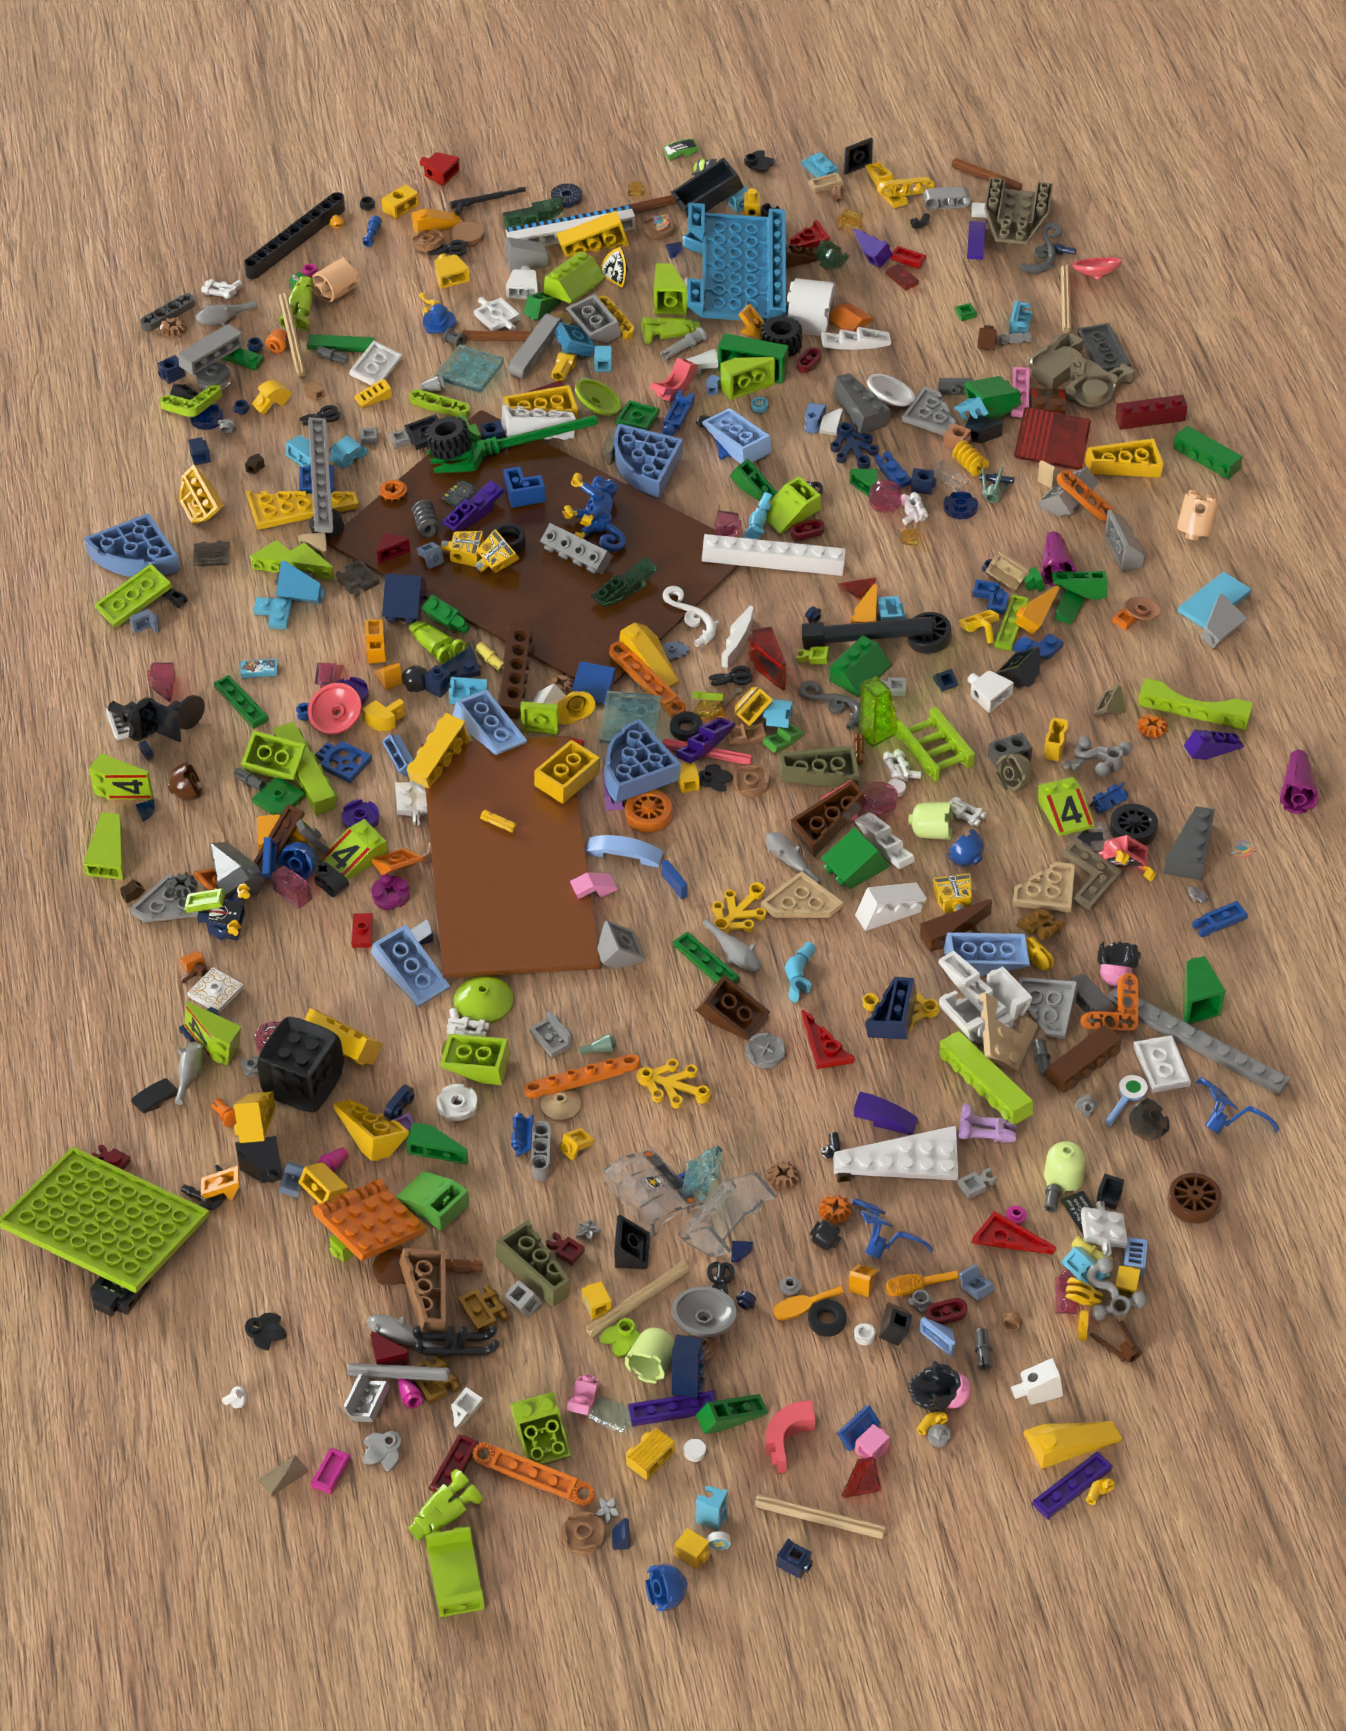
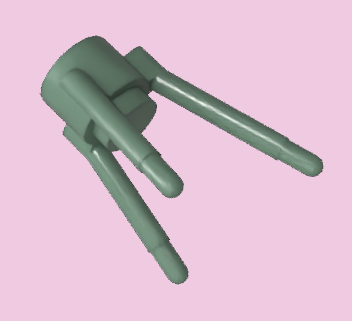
M1000 467L995 485L992 484L988 488L985 468H982V496H985V499L990 503L1000 501L1002 494L1009 484L1004 483L1000 490L999 483L1003 467Z

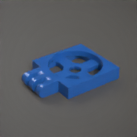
M340 741L337 746L326 742L324 747H321L319 752L315 754L316 758L322 761L320 764L323 771L348 783H351L372 761L371 754L343 741ZM342 750L349 752L346 757L338 755ZM357 756L362 758L360 765L353 762ZM347 760L349 764L344 765L342 762ZM334 761L339 765L334 769L330 762Z

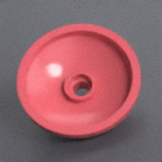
M1115 257L1082 259L1075 261L1073 268L1083 275L1093 276V279H1102L1103 275L1110 274L1119 268L1122 264V259Z
M332 683L322 687L314 694L308 706V717L311 724L316 730L327 735H337L347 731L357 722L362 709L360 696L354 688L344 683Z

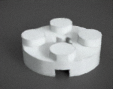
M463 1084L446 1086L437 1097L438 1112L447 1122L466 1120L476 1114L478 1106L477 1095L472 1088H465ZM455 1100L462 1102L459 1105H454Z

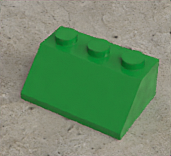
M863 635L830 665L829 681L860 697L875 682V679H879L891 667V663L878 643Z

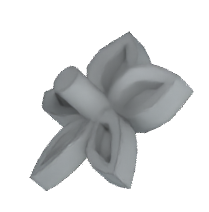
M593 1220L587 1221L586 1224L577 1223L580 1231H578L576 1238L586 1235V1239L591 1241L593 1235L600 1233L601 1229L594 1225Z
M600 1498L599 1504L602 1508L595 1514L598 1516L605 1515V1522L609 1524L612 1515L618 1516L621 1514L615 1508L617 1499L612 1498L608 1501L607 1499Z

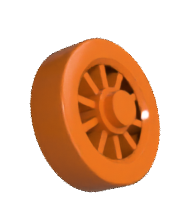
M651 790L629 798L626 801V821L637 831L645 833L657 832L667 827L672 820V802L661 791Z

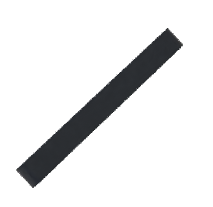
M340 192L332 193L245 259L246 277L249 279L260 277L329 224L334 215L339 216L345 211L344 195Z

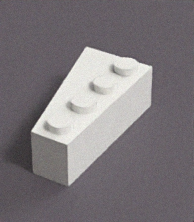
M503 405L501 424L507 437L576 420L573 412L550 410L549 413H546V411L539 408L528 411L521 406H517V409H510L509 405ZM575 430L544 439L560 438L567 440L574 438Z

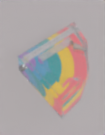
M669 214L654 217L657 231L668 226Z
M1240 839L1233 848L1231 856L1237 858L1251 856L1257 851V846Z

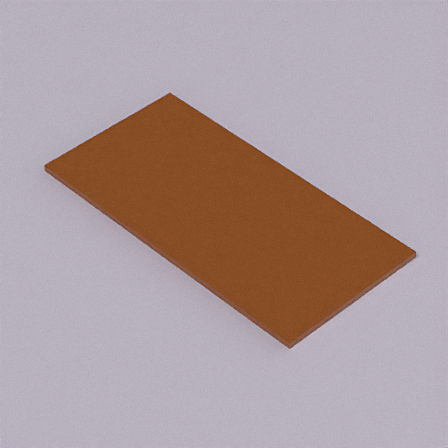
M570 736L526 738L527 743L497 755L479 741H469L467 745L463 743L460 746L462 748L461 752L458 755L454 754L448 767L443 766L442 774L430 788L425 787L443 978L600 969L591 893L578 899L570 883L571 880L588 872L577 793L562 804L534 786L535 770L568 743ZM483 810L516 823L514 832L511 833L505 830V828L502 829L482 820L480 816Z

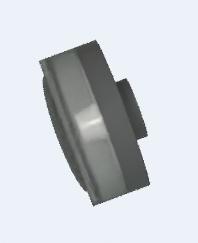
M213 363L196 373L197 384L202 391L211 385H219L221 390H224L231 384L229 368L222 363Z

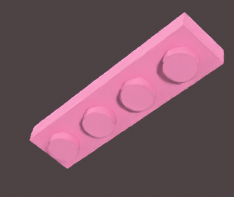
M1013 367L1012 387L1020 391L1022 405L1011 411V417H1025L1029 413L1030 368Z

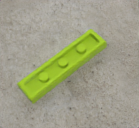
M1012 594L994 643L995 648L1012 651L1020 626L1015 624L1018 617L1016 612L1021 606L1024 607L1029 602L1028 597Z

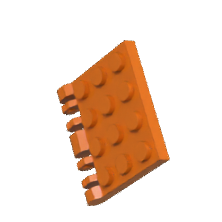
M381 1179L367 1183L364 1189L357 1187L355 1190H350L340 1196H336L332 1199L333 1203L326 1200L324 1203L313 1206L314 1215L361 1261L423 1235L427 1229L387 1189L386 1183Z

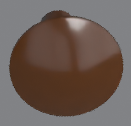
M401 1249L386 1250L375 1258L372 1267L378 1283L389 1285L405 1284L399 1263L402 1254Z

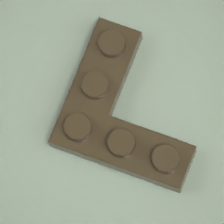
M1075 839L1063 852V856L1093 875L1073 899L1087 910H1090L1116 881L1122 871Z

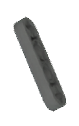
M188 293L183 294L145 315L140 320L142 330L152 331L160 327L161 321H166V318L172 319V317L175 318L195 306L194 296Z

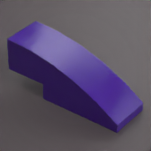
M859 1091L854 1106V1117L873 1121L874 1127L913 1135L918 1117L888 1100Z

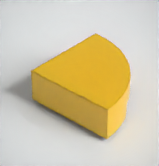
M1081 1310L1079 1314L1078 1339L1081 1341H1087L1089 1311Z

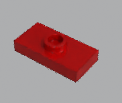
M900 246L895 248L892 252L893 255L890 257V260L918 269L921 268L927 259L925 254Z
M353 913L352 948L372 947L373 913Z

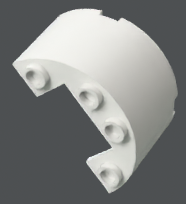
M798 278L794 282L791 281V292H788L787 302H790L787 317H792L794 320L799 321V324L802 326V334L821 336L822 332H827L829 311L831 305H834L836 298V284L833 282Z
M1001 967L987 974L986 984L993 989V996L1006 1006V1013L996 1018V1020L1012 1029L1016 1025L1014 1021L1018 1016H1024L1028 1010L1032 996L1004 967ZM956 990L939 998L941 1009L972 1042L984 1044L983 1031L986 1029L985 1021L981 1018V1012L966 997L957 1000L958 993Z

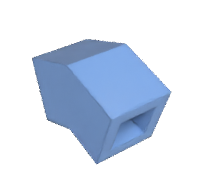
M711 374L706 380L707 395L718 394V388L721 386L720 377Z

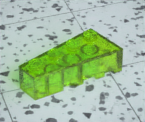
M877 676L861 683L859 734L862 733L864 735V740L872 748L897 735L896 731L898 728V718L895 716L896 709L893 707L894 702L890 688Z

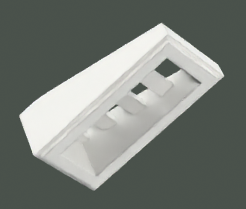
M106 708V715L116 741L129 738L130 728L126 726L117 729L116 727L125 725H122V723L115 724V722L121 721V718L113 719V717L119 715L109 712L108 708ZM127 730H128L127 733L118 734L119 732H123V731H127Z

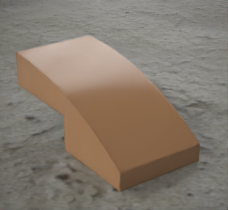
M762 722L747 728L744 727V724L735 726L728 733L727 737L730 745L739 746L763 742L767 734Z

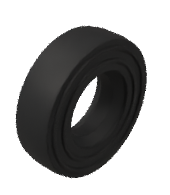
M693 712L677 713L670 721L671 734L678 740L688 741V738L699 733V728L703 725V721L699 715ZM682 723H691L694 727L690 730H683L679 726Z
M819 1300L809 1310V1326L818 1335L825 1337L835 1336L846 1325V1311L835 1300ZM823 1312H831L835 1315L836 1319L833 1323L825 1324L820 1321L819 1316Z

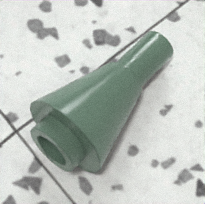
M607 1033L591 1044L579 1047L581 1055L591 1052H614L617 1044L614 1035L610 1036Z

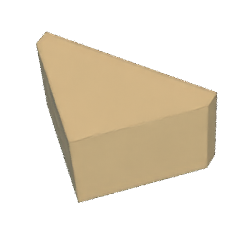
M1041 460L1039 463L1038 482L1052 488L1057 483V475L1063 470Z
M325 533L302 534L298 536L299 545L302 543L307 544L328 562Z

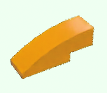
M383 619L365 620L368 664L386 662Z

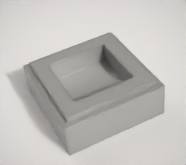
M361 428V444H378L377 428Z
M406 429L389 433L395 448L411 444V439Z

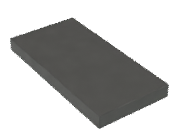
M1109 323L1077 328V334L1084 340L1083 346L1091 361L1098 364L1103 370L1111 371L1120 367L1122 363L1131 367Z

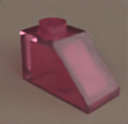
M718 510L714 524L715 535L736 537L737 530L740 531L742 523L739 520L738 513Z
M152 662L151 669L147 671V680L151 682V687L168 702H171L175 682L174 664Z
M317 662L315 684L320 685V688L328 684L336 683L340 679L344 665Z

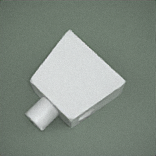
M528 266L512 270L506 284L507 299H527L528 295L538 293L536 271L530 270Z
M987 671L981 676L972 673L968 677V682L971 684V697L988 713L1013 694L1014 682L992 671Z
M1053 1358L1020 1373L1022 1383L1011 1386L1015 1399L1027 1396L1029 1403L1032 1405L1063 1397L1061 1378Z

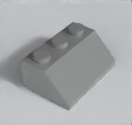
M595 294L566 308V311L589 338L608 343L621 336L618 321Z
M1088 467L1072 472L1094 491L1098 483ZM1057 482L1036 504L1038 507L1054 515L1062 516L1066 514L1068 516L1081 503ZM1076 486V491L1082 494L1081 489Z
M1108 510L1105 538L1122 572L1142 568L1143 560L1146 558L1145 552L1141 550L1139 540L1135 538L1132 526H1129L1125 518L1112 510Z

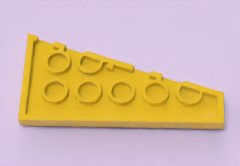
M245 491L257 530L311 519L314 515L312 494H306V491H279L277 494H268L267 491H261V493ZM334 491L331 493L332 509L343 512L359 508L355 492Z

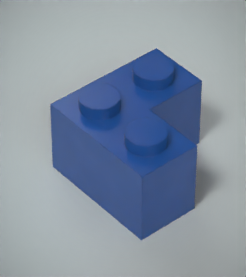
M520 467L503 469L504 486L512 508L546 502L545 485L541 475L524 478Z

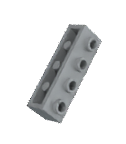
M230 324L225 325L179 352V367L192 376L242 347V333Z
M551 523L540 540L545 545V550L551 553L556 551L561 558L565 560L570 558L573 560L572 563L579 567H582V565L586 566L587 570L593 574L597 572L604 574L613 557L608 551Z

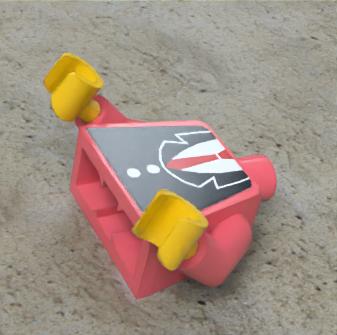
M1128 835L1105 841L1104 850L1099 852V856L1118 868L1138 867L1141 871H1145L1142 875L1143 877L1153 881L1156 872L1147 863L1148 847Z

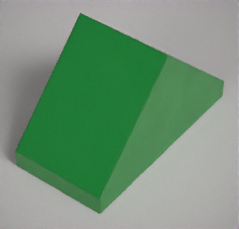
M852 468L850 470L849 483L872 500H875L877 469Z

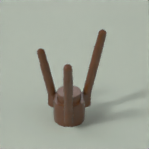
M1114 1319V1323L1126 1340L1120 1345L1121 1352L1099 1336L1090 1333L1092 1338L1116 1354L1121 1361L1127 1359L1128 1362H1133L1142 1354L1141 1349L1135 1343L1123 1321L1119 1322L1118 1319Z

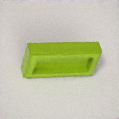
M223 888L188 894L184 909L187 913L220 908L223 906L225 891Z

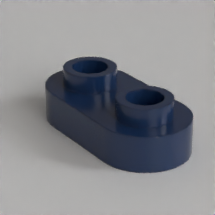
M406 1084L401 1086L386 1105L384 1116L391 1120L400 1117L407 1104H411L414 1100V1089Z

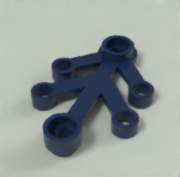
M849 422L841 423L837 429L839 435L835 441L831 442L830 446L832 452H839L836 455V461L838 463H845L847 454L852 449L857 458V467L859 469H868L871 459L869 456L863 455L860 448L868 450L871 456L878 455L879 447L871 445L873 443V436L871 434H860L854 430L853 425ZM854 437L863 439V441L856 440ZM846 438L847 443L841 450V443Z

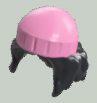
M1119 941L1118 944L1112 942V944L1104 947L1105 942H1101L1097 962L1101 965L1100 974L1104 982L1110 986H1118V978L1122 974L1132 973L1133 968L1138 966L1141 953L1138 951L1136 944L1131 945L1130 943Z
M933 1361L932 1366L925 1367L923 1372L915 1375L910 1380L911 1387L908 1389L912 1393L910 1397L913 1398L912 1401L915 1405H919V1407L931 1412H937L946 1407H962L967 1403L971 1395V1385L968 1378L957 1373L949 1365L939 1364L937 1361Z

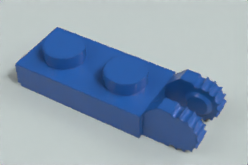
M889 451L884 452L886 463H884L883 458L879 454L875 455V463L896 490L911 485V478L898 462L893 459Z
M1235 901L1194 920L1192 927L1194 929L1201 928L1198 934L1202 938L1209 936L1213 931H1219L1247 919L1248 914L1239 902Z

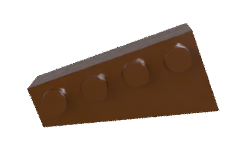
M852 780L791 819L792 832L813 857L865 805L864 792Z

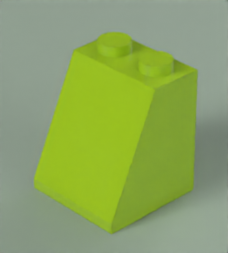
M656 263L654 314L687 315V286L672 263Z

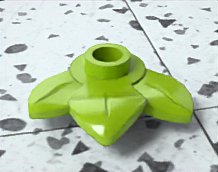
M623 1318L616 1326L608 1327L604 1330L600 1337V1343L612 1344L614 1355L616 1357H623L630 1351L640 1333L637 1332V1326L631 1319Z

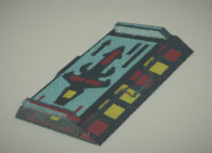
M458 481L439 500L456 508L462 501L471 498L477 490L473 485L465 481Z
M604 1396L598 1398L588 1417L590 1420L621 1433H624L631 1421L628 1407Z

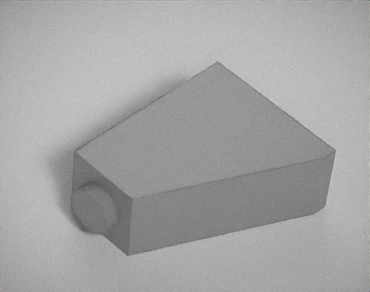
M505 237L506 263L510 273L514 269H521L522 266H528L530 269L548 266L550 254L549 250L545 249L543 243Z
M1220 594L1213 604L1201 638L1212 649H1215L1238 631L1247 620V617L1223 594Z

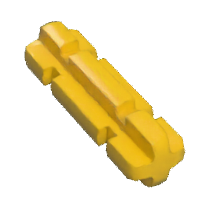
M483 810L480 816L482 820L502 829L505 828V830L511 833L516 828V823L494 813L492 814L487 810Z

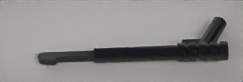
M526 187L450 201V208H456L455 214L460 216L463 207L502 198L506 195L525 192Z

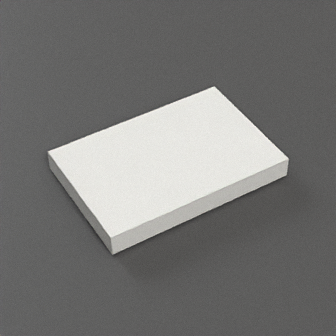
M373 341L351 368L349 375L369 385H373L382 379L386 380L402 360L403 355Z
M1172 1035L1134 1042L1133 1047L1151 1093L1191 1085V1080Z

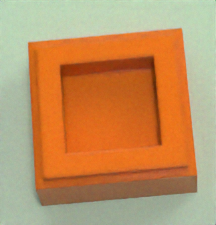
M1125 608L1112 618L1113 623L1125 630L1138 620V618L1131 616Z

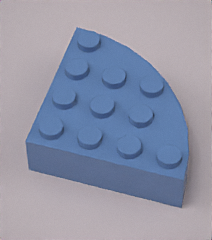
M618 424L614 437L616 466L622 477L635 489L651 497L660 498L683 455V439Z
M149 513L84 538L87 554L94 562L113 573L133 577L149 564H152L162 575H170L180 571L178 555Z
M638 719L624 726L622 731L615 734L607 749L604 768L605 785L615 803L678 781L681 763L643 721Z

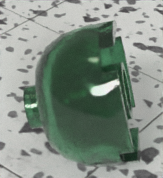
M824 239L820 242L816 252L817 259L821 262L820 266L826 270L829 268H841L848 260L849 255L846 252L843 254L841 252L842 248L829 240L824 241Z

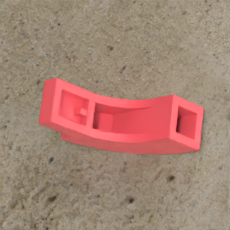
M677 358L670 376L664 382H652L650 389L655 391L656 396L669 402L674 401L679 390H682L683 394L689 387L698 365L689 360Z
M812 1400L787 1405L778 1411L768 1424L765 1436V1455H771L772 1465H776L777 1473L786 1472L785 1441L795 1433L815 1430Z

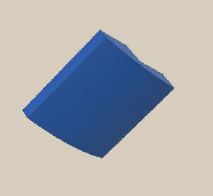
M580 661L572 692H587L593 696L595 702L608 704L616 668Z

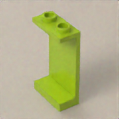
M456 1527L453 1530L435 1531L425 1535L439 1616L446 1617L485 1609L470 1527Z

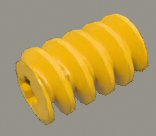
M963 440L955 446L953 458L970 472L972 476H980L982 468H985L986 472L989 467V461L980 452H977L968 441Z

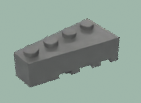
M850 373L836 377L833 395L840 405L845 407V413L851 416L852 423L857 425L860 434L887 426L890 409Z
M1195 807L1166 857L1163 874L1202 881L1215 809Z

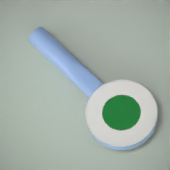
M1128 1075L1120 1081L1119 1092L1122 1097L1105 1120L1106 1125H1113L1129 1100L1137 1101L1145 1097L1148 1086L1142 1077Z

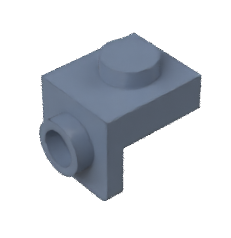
M149 609L129 617L134 633L150 627L155 633L159 632V619Z
M288 1161L278 1192L298 1198L302 1187L298 1182L305 1166Z
M976 1264L959 1273L963 1291L977 1300L986 1297L995 1290L993 1283L981 1276L979 1267Z

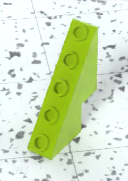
M276 540L250 555L252 569L278 573L281 561H286L302 572L314 573L315 578L334 580L333 566L305 543L289 550Z

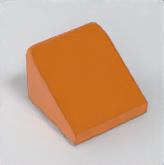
M198 951L179 958L187 973L193 971L196 963L205 965L204 957Z

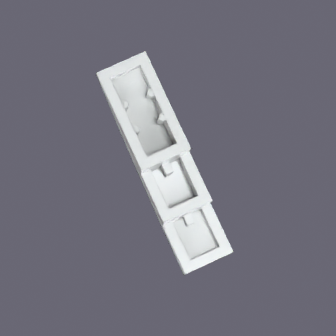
M858 327L856 332L840 329L839 334L822 332L821 335L823 348L859 350L890 346L892 343L889 332Z
M751 605L730 626V636L726 639V650L722 653V667L726 669L737 659L751 632L754 609Z
M869 812L855 819V823L868 840L898 869L915 862L914 855L903 848V842L892 834L891 827L873 813Z
M955 951L939 959V964L963 995L980 1012L984 1011L983 1002H980V994L987 993L992 997L994 996L993 989L980 979V973ZM999 1000L996 1018L1006 1013V1006Z

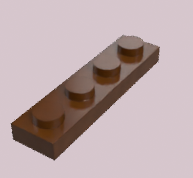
M289 804L286 805L268 836L277 844L276 863L281 851L287 846L297 829L296 823L303 819L305 815L304 811ZM264 845L254 860V863L257 864L261 872L263 870Z

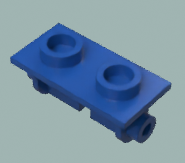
M1125 783L1118 786L1114 784L1107 789L1108 792L1096 794L1092 797L1093 801L1089 807L1095 805L1097 813H1104L1113 807L1110 802L1111 800L1115 806L1127 800L1128 792L1122 789Z
M516 1113L513 1117V1129L515 1131L512 1132L511 1146L516 1151L517 1157L529 1151L532 1147L534 1115L526 1118L522 1113Z

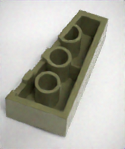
M854 746L779 753V772L783 782L840 787L849 780H853L859 786L860 776Z
M529 1220L497 1240L496 1257L549 1305L554 1307L568 1297L569 1278L558 1262L553 1260L551 1252L547 1247L545 1248L541 1242V1237L537 1232H534Z

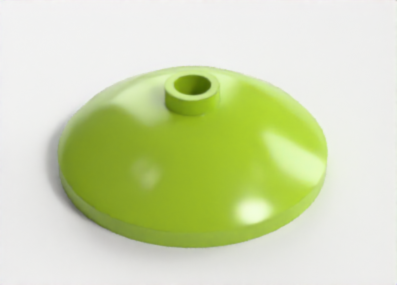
M589 378L580 379L576 383L575 392L578 399L591 412L611 416L616 415L620 411L621 401L619 397L605 384Z
M476 976L466 980L458 987L454 995V1006L461 1017H470V1020L475 1021L482 1019L486 1020V1023L491 1024L501 1020L510 1012L513 1006V993L509 985L497 977Z

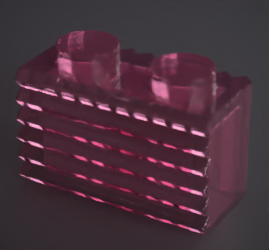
M282 865L272 873L274 891L279 893L284 899H287L297 909L303 907L313 898L311 897V885L285 865Z

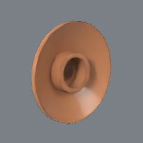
M1132 597L1125 602V610L1135 618L1152 620L1160 614V607L1150 599Z

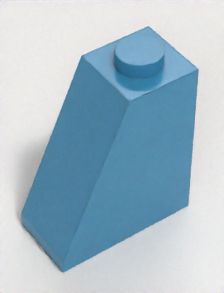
M281 561L276 596L283 599H292V601L321 604L326 593L324 586L286 561Z

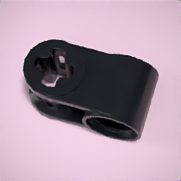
M320 862L315 865V884L327 892L329 896L334 898L349 887V881L346 876L338 872L330 864Z

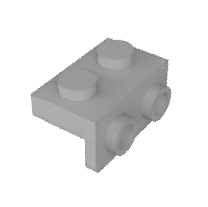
M550 1010L546 1012L545 1020L529 1028L530 1034L551 1058L572 1048L571 1039L573 1036L571 1031L561 1024L559 1017L553 1015Z
M358 1374L345 1401L343 1410L354 1422H374L390 1385L386 1381H369L364 1374Z

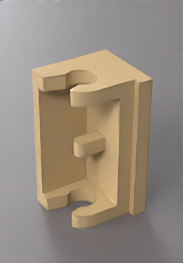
M999 550L985 572L1015 591L1029 571V568L1002 550Z

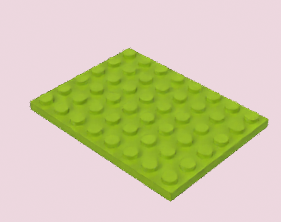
M72 1146L0 1216V1228L137 1293L209 1217V1210Z

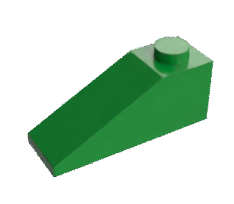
M544 292L528 295L524 314L529 316V319L538 321L545 314H550L562 300L544 294Z
M749 459L738 465L729 475L741 490L758 501L761 500L764 492L772 495L769 502L778 493Z
M1106 571L1052 572L1053 584L1088 599L1100 600L1101 598H1107L1108 579Z
M425 1123L412 1124L407 1139L408 1154L468 1164V1151L462 1145L434 1126Z
M755 1394L708 1402L696 1414L703 1433L709 1434L721 1432L768 1414L761 1395Z

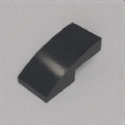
M165 1078L139 1092L132 1098L131 1102L144 1114L158 1109L162 1101L176 1097L178 1089Z

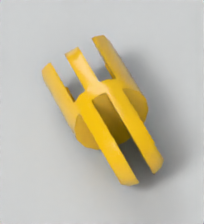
M1033 936L1026 938L1029 960L1042 971L1051 969L1054 966V958L1051 953Z
M1071 1277L1068 1279L1067 1283L1073 1286L1066 1287V1292L1069 1293L1065 1295L1066 1298L1081 1305H1102L1103 1301L1100 1299H1103V1294L1076 1278Z

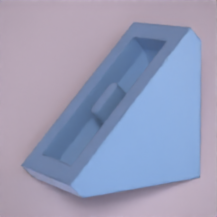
M923 1317L920 1320L919 1332L952 1357L955 1352L953 1329Z

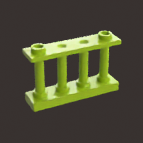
M936 706L930 708L928 720L907 728L902 721H898L896 731L898 739L904 742L924 767L927 775L931 776L935 782L939 781L940 770L959 762L963 763L967 769L974 767L975 753ZM930 726L934 727L937 731L918 740L912 735ZM940 738L947 743L927 752L922 747ZM949 750L956 754V756L937 764L932 759V757Z

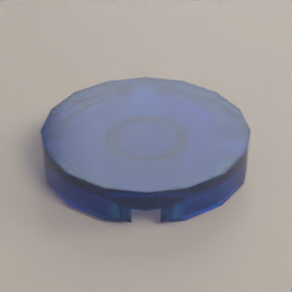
M212 404L199 415L190 417V423L197 429L211 430L219 426V420H223V410L216 404Z
M953 492L944 499V512L955 519H968L976 514L978 501L968 492Z

